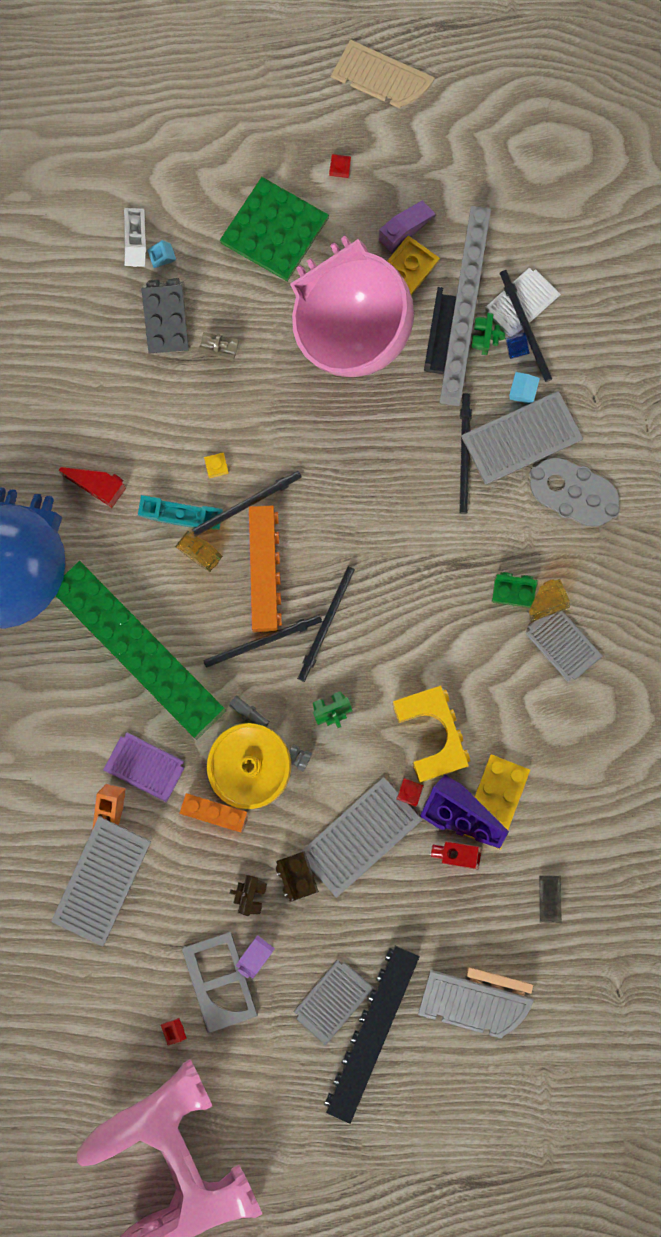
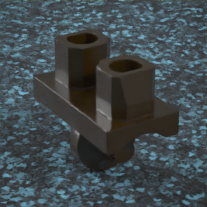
M246 875L245 883L238 882L236 890L230 889L229 894L235 895L233 903L239 905V914L250 916V914L261 913L262 903L253 901L255 893L265 894L267 883L258 880V877Z

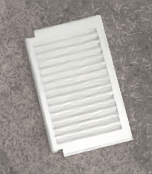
M528 268L513 282L518 290L517 296L529 323L561 295L537 270L532 271L531 268ZM505 291L501 292L485 307L489 311L488 313L494 314L493 321L500 325L501 329L511 339L522 330L509 296H506Z

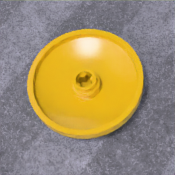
M239 724L224 731L213 743L207 759L208 779L214 792L227 804L240 809H257L271 804L283 793L291 775V757L285 742L276 732L258 724Z

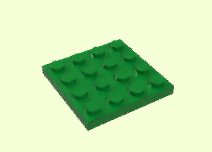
M261 177L220 238V243L288 282L328 221L329 214Z

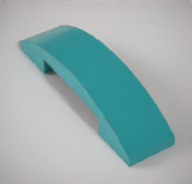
M141 495L138 516L158 522L195 528L222 513L223 509L162 501V498ZM219 523L218 525H216V526H214V527H212V528H210V529H211V530H220V524H221V523Z

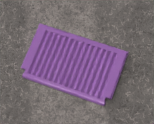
M127 732L125 738L120 737L103 770L167 802L184 770L181 767L184 761Z

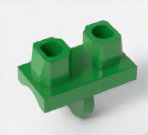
M488 313L487 317L475 318L474 330L484 331V336L473 335L471 348L482 350L481 355H488L490 339L493 340V346H498L499 341L504 340L506 336L504 332L500 331V325H495L494 330H492L494 316L492 313Z
M341 691L331 696L333 703L326 706L323 699L313 702V714L317 725L326 722L327 726L335 723L337 729L341 728L340 721L347 719L346 714L353 711L348 697L345 698Z

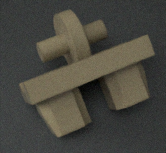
M203 332L198 351L202 354L234 361L239 340L223 337L221 334L215 335Z

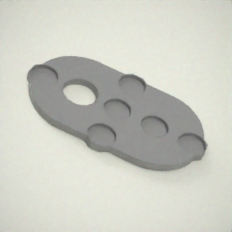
M551 458L541 462L530 471V487L536 500L542 505L558 512L559 516L563 518H570L583 525L596 527L608 523L612 518H616L620 512L619 496L615 487L608 480L592 473L585 466L579 467L561 458ZM552 475L562 477L565 482L564 488L557 492L549 489L547 485L549 477Z

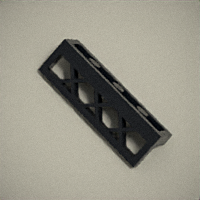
M437 287L424 372L444 374L456 296L443 294L442 287Z

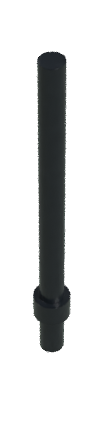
M503 270L499 273L505 286L503 289L506 296H509L544 381L549 382L552 380V376L517 296L518 290L515 283H512L507 270Z
M469 393L462 394V409H460V419H462L461 435L470 431L472 409H470ZM462 437L459 513L467 514L469 451Z
M296 471L285 478L277 479L273 485L191 529L194 536L200 535L273 493L287 489L291 483L302 478L300 472Z
M347 567L308 656L305 655L302 662L304 665L297 678L299 681L305 682L310 669L315 666L317 661L315 658L355 571L352 567Z
M319 614L306 620L300 619L294 625L203 660L205 667L208 668L298 631L300 633L307 631L308 627L323 622Z

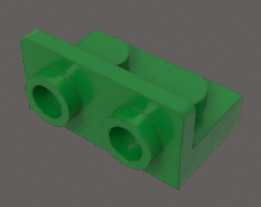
M501 572L494 579L492 602L533 608L538 580H534L532 576L521 575L520 578L513 577L512 573Z

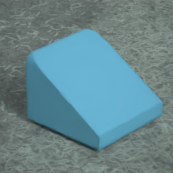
M161 240L147 250L154 268L176 260L173 248L169 242Z

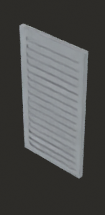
M559 391L461 435L485 485L583 440Z
M384 777L301 851H305L311 869L334 894L335 898L422 821V818L407 803L396 799L398 792Z
M99 816L51 922L103 947L151 841Z

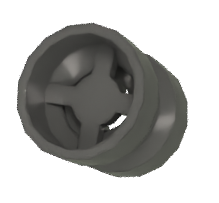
M293 744L289 750L291 765L297 766L298 770L304 772L312 753L307 750L302 751L299 746Z

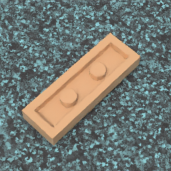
M467 967L465 975L470 977V981L480 984L483 981L489 982L491 987L504 990V987L512 988V993L525 996V992L532 993L533 985L531 983Z

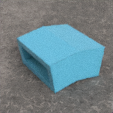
M515 372L509 394L510 400L528 405L533 403L540 378Z

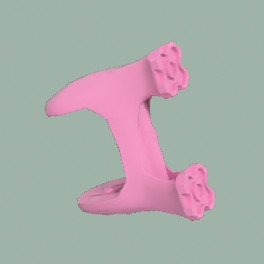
M191 1060L184 1062L178 1071L156 1092L117 1113L96 1127L77 1151V1163L80 1166L98 1164L131 1147L138 1141H142L160 1150L165 1157L176 1187L170 1206L142 1218L129 1227L121 1237H195L208 1229L232 1220L256 1218L262 1215V1211L240 1165L233 1167L230 1173L219 1182L209 1183L203 1181L178 1129L182 1117L191 1111L206 1110L212 1107L211 1101Z

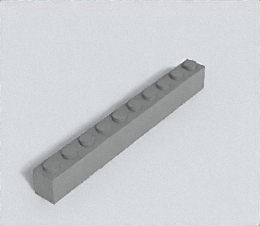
M471 206L440 404L460 405L491 212L490 208Z

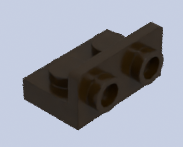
M305 851L276 861L277 875L279 878H282L284 884L283 893L287 899L289 898L290 902L319 892Z

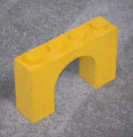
M441 685L392 702L398 723L420 716H430L440 721L445 728L446 744L444 748L435 755L412 763L419 783L467 768L469 766L468 762L471 761L467 749L463 750L461 745L464 739L460 729L456 730L454 722L457 719L454 710H449L447 704L450 701L446 689L442 690Z

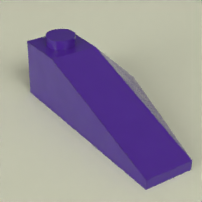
M444 775L433 787L420 815L421 818L439 829L445 830L448 828L456 831L457 835L463 836L466 834L474 837L478 842L499 849L509 833L463 785L447 775Z

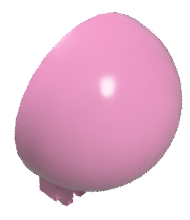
M343 236L341 240L345 246L344 249L340 251L339 246L333 243L330 245L334 253L332 257L318 266L310 258L307 260L308 266L311 269L308 273H306L304 267H297L300 278L290 284L296 295L292 321L297 345L309 361L319 369L333 375L354 378L373 374L385 368L398 357L410 337L414 321L413 299L408 285L398 270L382 257L369 253L365 244L359 239L350 243L349 239Z

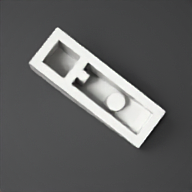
M124 208L125 266L145 267L144 209Z

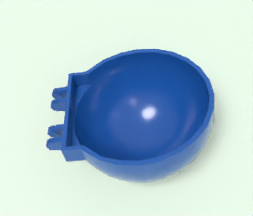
M0 487L1 629L22 625L38 616L57 595L63 581L66 565L65 550L58 533L62 516L57 512L51 511L54 502L53 496H46L40 509L42 496L41 494H34L30 507L15 505L17 498L16 490L9 489L6 496L5 488Z

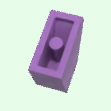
M257 935L236 964V967L239 968V973L246 978L251 977L253 979L275 948Z

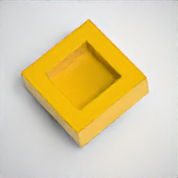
M224 452L204 457L209 479L229 474Z

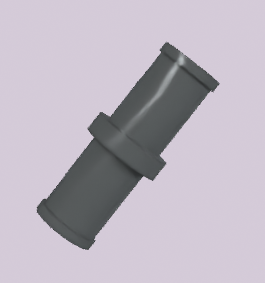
M235 696L230 702L229 707H232L242 715L243 720L249 721L252 724L268 726L270 721L259 714L254 706L250 707L240 699L239 696Z

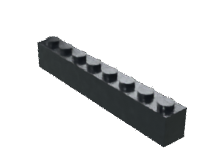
M396 945L393 949L389 948L385 960L388 961L385 970L380 969L376 979L379 982L376 990H371L367 1000L371 1002L368 1011L364 1009L359 1019V1022L362 1023L360 1030H355L350 1043H353V1047L350 1052L346 1051L343 1057L342 1064L345 1065L342 1073L337 1072L333 1081V1085L336 1086L333 1094L328 1093L324 1106L327 1107V1114L351 1124L420 958L419 955Z

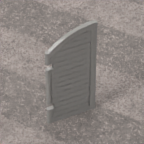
M430 970L418 1015L435 1020L438 1014L443 1016L442 1022L483 1033L484 1028L490 1029V1036L502 1039L504 1035L510 1033L524 1020L532 1007L534 999Z

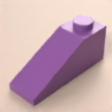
M420 201L394 216L380 228L379 241L393 253L408 235L412 237L436 214L423 201Z

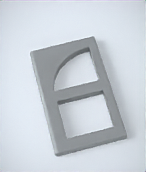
M231 932L182 948L208 1033L258 1016L246 977L241 975L238 971L239 968L236 967L240 958ZM227 942L236 972L204 982L195 953ZM239 980L248 1010H225L217 1006L210 999L207 991Z

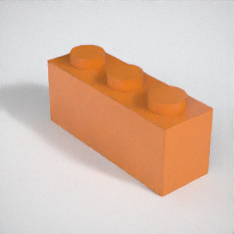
M186 793L179 814L243 833L249 813Z

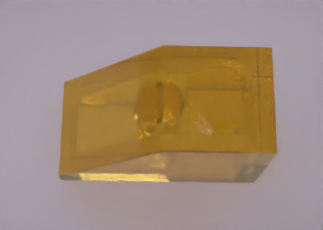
M189 531L186 532L175 546L193 562L209 572L218 565L223 557L211 544L198 536L195 537Z
M560 579L548 580L543 586H540L529 610L530 622L570 608V600Z

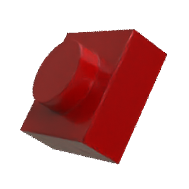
M332 154L329 176L349 178L351 156Z
M403 778L396 799L416 807L424 785Z
M180 1018L160 1025L168 1046L187 1039Z

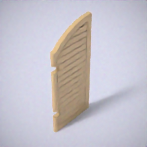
M352 40L349 41L331 75V78L345 84L347 80L352 81L351 87L382 101H385L388 97L391 99L390 104L398 108L408 105L421 97L435 80V77Z

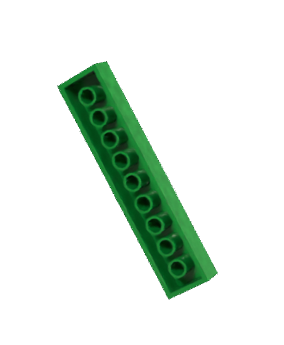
M78 561L64 575L56 597L194 739L197 740L226 712V709L81 561Z

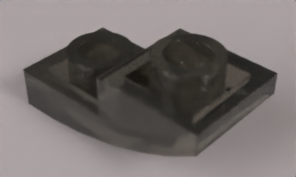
M539 875L540 923H562L561 876Z

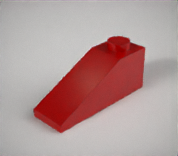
M60 467L58 470L63 477L113 508L126 489L122 483L124 480L116 474L111 476L107 472Z

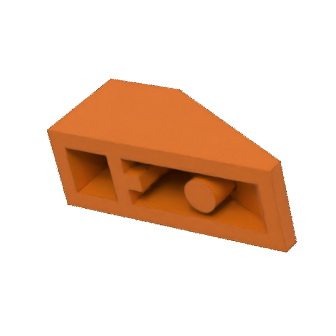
M105 784L97 792L93 828L99 816L119 825L124 807L126 788Z

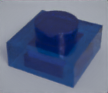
M525 333L505 338L510 359L530 354Z

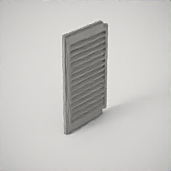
M556 603L528 626L530 630L526 632V635L567 681H570L571 678L576 680L603 657Z
M337 960L295 1009L294 1013L299 1015L296 1019L322 1043L327 1045L374 987L346 962L341 965Z

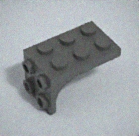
M179 278L167 279L166 283H160V280H149L141 288L148 354L189 351L184 304L185 284L184 281L180 282Z

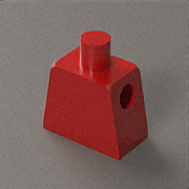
M445 842L444 846L433 844L431 857L442 859L443 864L479 870L482 848L452 842ZM452 851L458 852L456 858H451Z

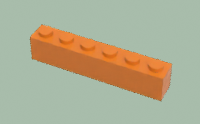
M249 506L253 632L278 631V626H282V614L278 613L277 605H281V593H277V585H281L280 572H276V565L280 564V552H276V544H279V532H275V524H279L278 512L274 511V506Z

